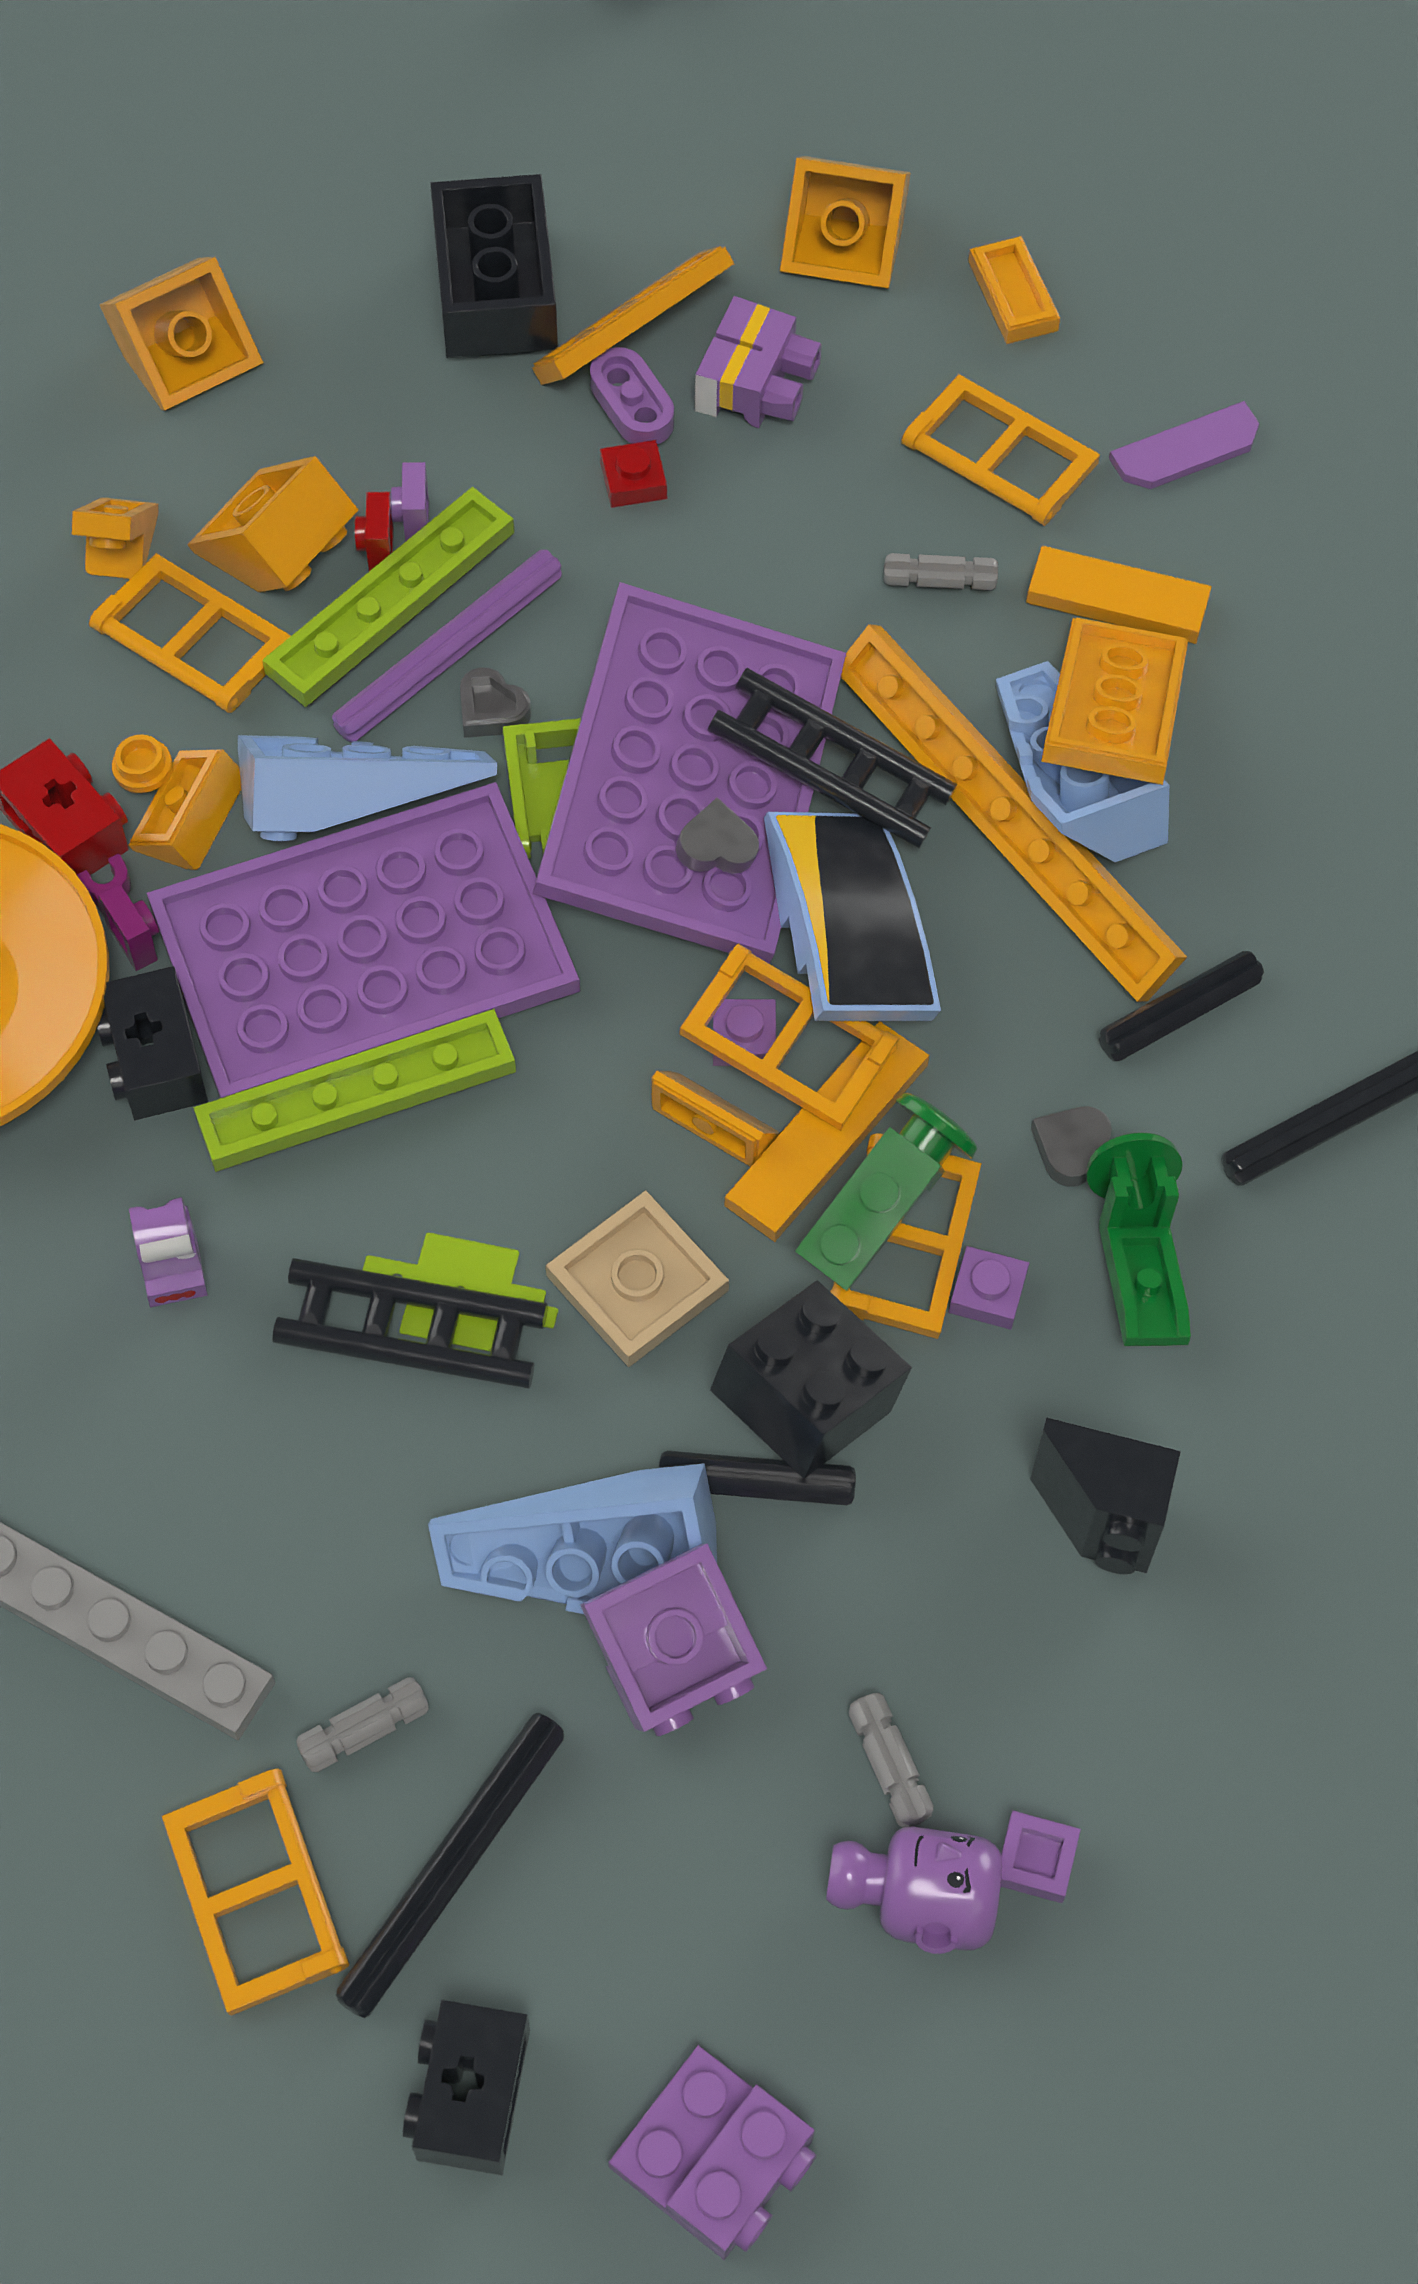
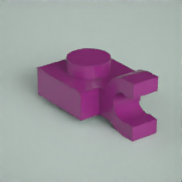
M117 854L108 859L114 876L110 882L105 884L96 883L86 870L77 874V876L87 888L95 905L98 906L104 915L107 927L135 971H138L158 960L152 936L158 934L159 929L144 901L140 900L133 904L128 896L131 887L130 877L124 860L120 854Z

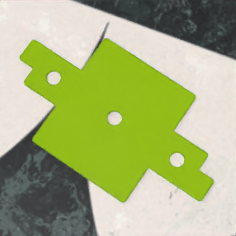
M426 1233L417 1265L368 1255L365 1258L362 1269L363 1271L391 1276L400 1274L403 1278L453 1287L461 1286L465 1289L543 1303L546 1296L545 1290L512 1284L519 1257L518 1250L434 1233ZM406 1305L399 1329L400 1334L427 1339L434 1309ZM548 1306L544 1327L554 1328L558 1314L556 1307ZM459 1314L452 1344L490 1352L498 1321Z

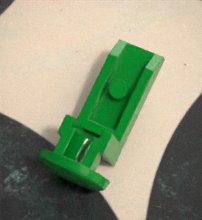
M903 1093L896 1100L901 1107L912 1115L899 1133L891 1127L887 1129L795 1250L796 1253L846 1291L850 1289L868 1267L925 1190L930 1192L945 1171L941 1165L954 1148L973 1159L977 1151V1145L963 1128L941 1110L913 1094Z
M1152 1133L1125 1134L1101 1145L1095 1150L1088 1161L1087 1182L1095 1194L1105 1199L1098 1225L1124 1346L1189 1345L1191 1338L1189 1307L1170 1229L1179 1199L1176 1180L1182 1171V1159L1177 1148L1170 1140Z

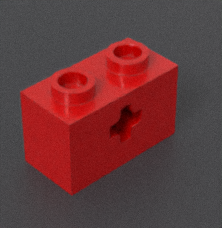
M49 738L0 769L1 812L18 831L39 841L57 854L76 875L85 870L92 875L109 864V858L117 854L121 856L129 850L123 830V825L128 823L125 812L109 792L100 795L91 785L93 780L88 769L75 753L72 752L65 756Z

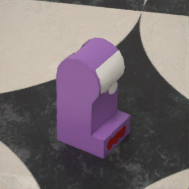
M182 1197L174 1198L166 1205L153 1209L137 1206L129 1208L137 1255L144 1277L150 1308L208 1296L197 1237L188 1207L184 1205Z

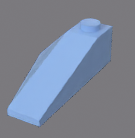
M1048 661L996 679L998 696L1031 801L1061 834L1113 862L1136 856L1168 843L1170 785L1165 780L1163 785L1041 762L1060 673Z
M238 735V758L244 819L252 831H260L261 838L272 841L295 840L297 832H316L497 775V762L485 751L407 746L402 749L401 757L391 756V749L373 745V742L353 741L351 745L344 746L342 752L331 751V748L328 746L319 745L318 738Z
M705 1463L633 1471L433 1518L428 1524L441 1586L515 1601H522L528 1596L567 1604L565 1611L584 1614L580 1606L581 1604L700 1544L708 1543L717 1562L716 1521Z

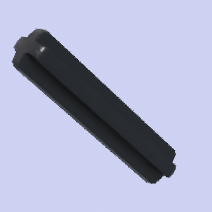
M1242 951L1104 1027L1100 1032L1099 1043L1112 1061H1121L1260 984L1264 974L1263 966L1251 951Z
M665 1451L662 1453L659 1462V1468L705 1463L710 1494L836 1505L851 1504L855 1495V1469L847 1465L823 1464L803 1479L784 1460Z

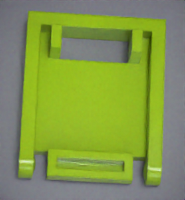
M581 718L503 726L514 826L528 858H531V842H541L542 855L544 853L569 760L537 763L536 750L573 746Z

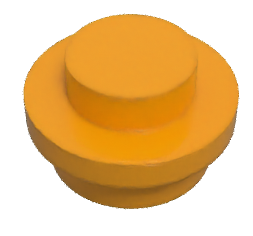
M143 734L130 736L118 745L112 760V772L116 782L123 789L133 793H146L156 790L166 783L173 770V760L168 748L155 738Z

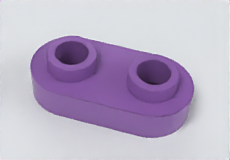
M616 347L606 350L592 360L590 365L591 391L621 436L630 443L656 440L657 444L665 441L671 435L674 428V405L643 358L633 350ZM614 383H623L622 386L612 385Z

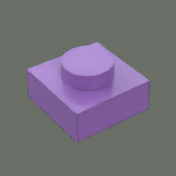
M425 462L402 463V487H391L393 522H403L405 542L429 523V493Z
M725 999L713 1016V1031L763 1059L776 1040V999ZM713 1055V1066H732Z
M966 1246L951 1299L949 1313L1012 1330L1029 1262Z
M1012 1810L1001 1852V1887L1063 1903L1081 1829Z

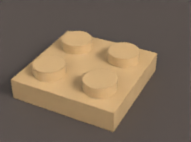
M646 1190L545 1265L548 1279L628 1367L636 1363L729 1291V1279Z

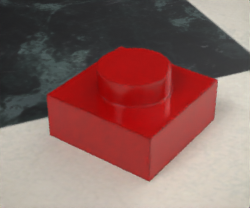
M656 440L600 448V464L611 508L667 499V482Z
M366 492V516H355L356 551H366L370 571L393 552L394 523L392 520L390 492Z

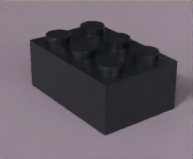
M542 174L430 182L446 358L556 349L558 347L556 298Z

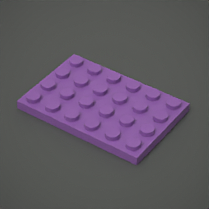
M620 582L609 615L532 894L730 953L739 943L751 950L752 954L770 964L775 954L781 925L764 816L767 812H809L814 789L709 732L708 727L718 710L725 712L735 719L742 711L750 696L736 689V685L746 668L753 670L832 714L846 653ZM771 708L757 731L789 748L803 725ZM823 738L810 759L820 765L826 738ZM716 798H719L741 818L758 837V853L749 869L742 873L732 874L724 872L717 867L709 871L699 872L684 866L677 857L676 844L682 829Z
M496 782L147 893L152 913L171 965L175 967L181 993L220 1098L491 1009H495L497 1017L501 1018L580 992V979L545 897L532 894L536 875Z

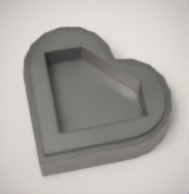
M480 667L466 673L461 680L460 694L464 738L503 735V726L529 723L531 705L528 694L516 685L505 684L503 676L498 671Z
M719 798L714 799L685 825L676 844L678 859L689 869L702 872L717 867L724 872L732 874L742 873L749 869L759 849V841L755 832Z
M1090 1106L1077 1107L1034 1118L1031 1127L1050 1177L1057 1183L1068 1187L1079 1186L1087 1181V1164L1091 1155L1101 1145L1109 1141L1112 1132L1111 1122L1106 1114Z

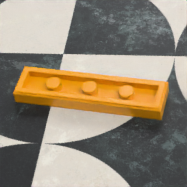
M721 246L697 253L533 363L535 366L532 369L541 385L565 379L734 265L735 263L726 247L721 248Z
M881 1021L875 1025L877 1028L884 1032L888 1031L900 1038L895 1053L891 1054L879 1074H877L843 1128L839 1130L802 1108L725 1196L724 1206L774 1242H776L892 1108L896 1100L928 1066L929 1054ZM861 1041L817 1093L835 1102L872 1046Z

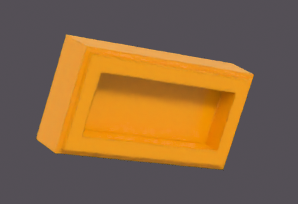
M1022 236L970 249L968 263L1006 344L1059 330L1060 316Z

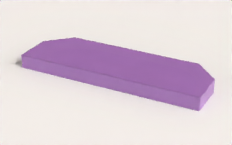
M1245 401L1110 451L1109 460L1124 482L1153 489L1250 452L1258 431L1259 422Z

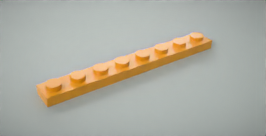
M869 624L847 651L841 678L920 764L957 784L951 796L953 801L1137 1002L1149 1001L1184 962L1187 956L1084 845L1061 834L1031 801L1026 782L883 627Z

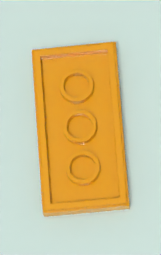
M1077 617L1073 618L1041 762L1163 785L1189 639Z

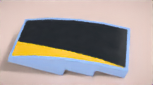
M767 812L764 816L780 925L781 928H791L798 974H808L815 1021H933L940 1013L941 1007L930 953L916 900L890 832L857 813Z

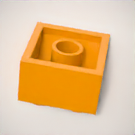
M806 156L797 157L780 271L889 288L903 227L911 173Z
M216 257L197 258L99 304L125 360L163 411L263 363Z
M316 456L259 469L187 545L194 554L257 592L281 588L289 591L301 584L309 576L312 568L308 564L319 552L330 550L346 536L348 530L345 528V524L359 509Z

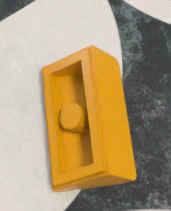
M223 749L180 750L173 761L171 776L166 783L159 787L128 846L135 852L184 869H199L241 791L239 766Z
M657 1070L652 1076L653 1110L750 1167L780 1134L774 1128L677 1072Z

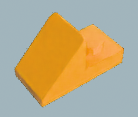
M102 497L73 510L72 535L86 536V572L90 575L131 579L147 562L158 518L159 503Z

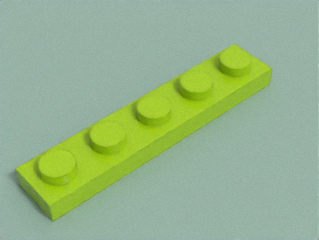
M472 486L262 660L265 674L303 706L307 707L514 534V518Z
M491 1009L193 1108L214 1170L217 1172L515 1073L516 1064L495 1009Z

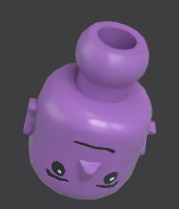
M904 1827L898 1830L891 1838L887 1855L869 1852L862 1844L854 1841H843L833 1845L826 1900L833 1906L845 1910L854 1909L862 1904L880 1906V1924L884 1931L896 1940L917 1944L919 1948L926 1952L943 1954L953 1949L973 1951L988 1943L994 1932L1002 1876L1001 1853L995 1844L982 1837L919 1827Z

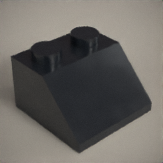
M1046 1417L1030 1480L1081 1557L1095 1560L1098 1567L1116 1574H1132L1135 1571L1147 1573L1165 1525L1181 1451Z

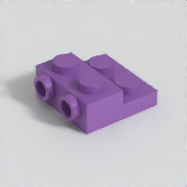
M708 1543L700 1544L580 1605L608 1663L606 1669L636 1730L645 1732L653 1728L656 1736L672 1732L694 1719L690 1708L714 1697L717 1705H721L746 1694L754 1688L751 1677L767 1669Z
M698 2045L608 2162V2165L613 2172L725 2260L735 2245L747 2252L761 2235L773 2216L763 2207L780 2184L791 2192L806 2174L817 2156L808 2148L813 2141L815 2130L757 2084L752 2088Z

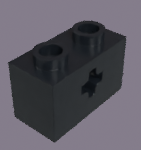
M167 967L106 982L103 998L105 1008L97 1028L102 1046L113 1044L115 1046L118 1061L106 1064L115 1100L128 1099L134 1121L208 1103L175 967ZM154 1043L153 1045H148L144 1047L142 1046L145 1044Z
M441 2000L438 2020H425L418 2050V2064L428 2065L423 2094L410 2093L403 2124V2137L413 2139L412 2149L417 2161L503 2176L530 2033L527 2014ZM464 2071L474 2072L477 2086L482 2088V2090L471 2089L467 2094L466 2102L456 2101L453 2088L448 2083H460Z

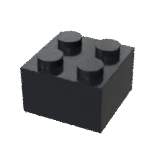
M817 1280L728 1344L710 1391L796 1473L805 1479L892 1411L912 1367Z

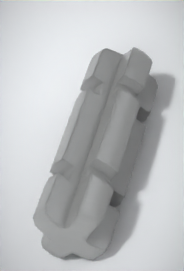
M891 553L885 558L884 581L889 586H908L909 582H917V587L963 589L964 585H971L972 590H992L996 588L998 582V562L994 558L974 557L972 562L966 561L965 557L918 555V559H910V554Z
M407 1677L388 1687L389 1695L381 1698L380 1694L377 1693L329 1719L331 1726L322 1729L319 1724L299 1735L296 1740L297 1747L307 1767L312 1772H319L337 1762V1754L344 1751L348 1756L397 1730L395 1723L403 1720L405 1724H408L426 1714L429 1710L428 1701L419 1683L413 1677Z
M872 1693L850 1704L849 1716L857 1734L865 1736L863 1739L864 1744L862 1745L884 1794H891L892 1796L889 1805L898 1825L904 1828L924 1822L932 1816L933 1803L925 1786L917 1784V1781H919L917 1777L920 1775L898 1726L890 1725L892 1722L890 1718L893 1715L884 1696L880 1693Z

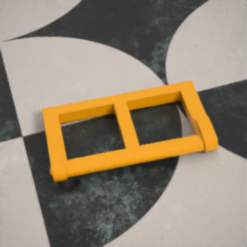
M960 374L908 426L901 439L903 445L912 450L920 451L1032 516L1033 520L1043 526L1047 525L1062 508L1063 503L1098 465L1100 454ZM963 400L1009 425L976 463L930 437ZM1025 435L1072 461L1040 499L992 473Z
M157 553L114 595L111 594L92 613L89 620L91 628L101 634H106L215 702L216 706L227 713L235 711L251 694V690L266 676L262 660L291 637L288 633ZM161 580L204 605L163 648L120 622ZM221 617L265 643L224 686L180 660Z
M738 943L730 951L719 972L681 1025L679 1034L841 1130L891 1054L895 1053L900 1038L888 1031L884 1032L867 1021H830L872 1047L836 1101L833 1102L778 1069L814 1016L810 987L751 953V950ZM744 971L800 1004L763 1059L707 1027Z
M875 1133L870 1136L866 1150L867 1156L884 1134ZM949 1155L941 1165L945 1171L941 1177L960 1182L947 1236L900 1223L887 1240V1242L941 1256L928 1311L850 1289L846 1291L836 1282L833 1283L830 1292L860 1320L864 1321L866 1319L938 1339L982 1163Z
M281 1769L268 1770L241 1781L236 1786L162 1816L226 2011L230 2016L306 1984H312L337 1974L350 1965L336 1933L286 1790L287 1785ZM269 1799L291 1864L210 1897L188 1832ZM299 1884L322 1951L239 1985L217 1918Z

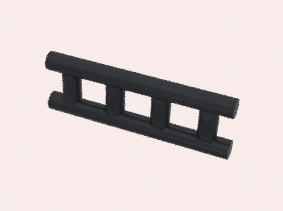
M746 668L736 685V689L749 695V700L736 719L718 710L708 727V731L920 848L931 827L920 822L916 817L929 796L946 805L954 793L957 784L753 670ZM771 708L803 725L789 748L757 731ZM823 738L855 754L842 777L810 760ZM876 767L908 784L895 807L863 790Z
M292 1259L288 1283L305 1286L307 1289L299 1320L277 1317L273 1329V1343L530 1388L534 1373V1363L516 1360V1354L523 1326L544 1328L548 1303L302 1259ZM332 1291L370 1298L362 1332L324 1325ZM396 1303L434 1309L426 1343L388 1337ZM459 1314L498 1321L490 1355L451 1348Z

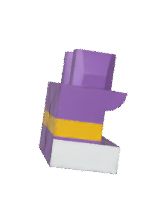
M734 296L716 331V337H713L695 374V411L717 417L720 408L743 413L745 420L758 429L766 414L793 421L803 397V384L785 379L784 376L786 373L813 380L820 365L822 344L796 334V317Z

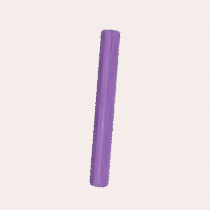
M546 549L539 550L334 712L332 719L336 731L348 742L357 741L560 579L562 573L559 560Z

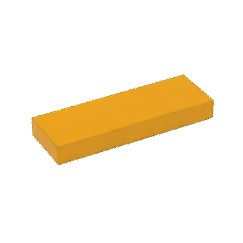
M1042 545L1028 589L1026 603L1115 625L1189 639L1188 642L1197 644L1212 586Z

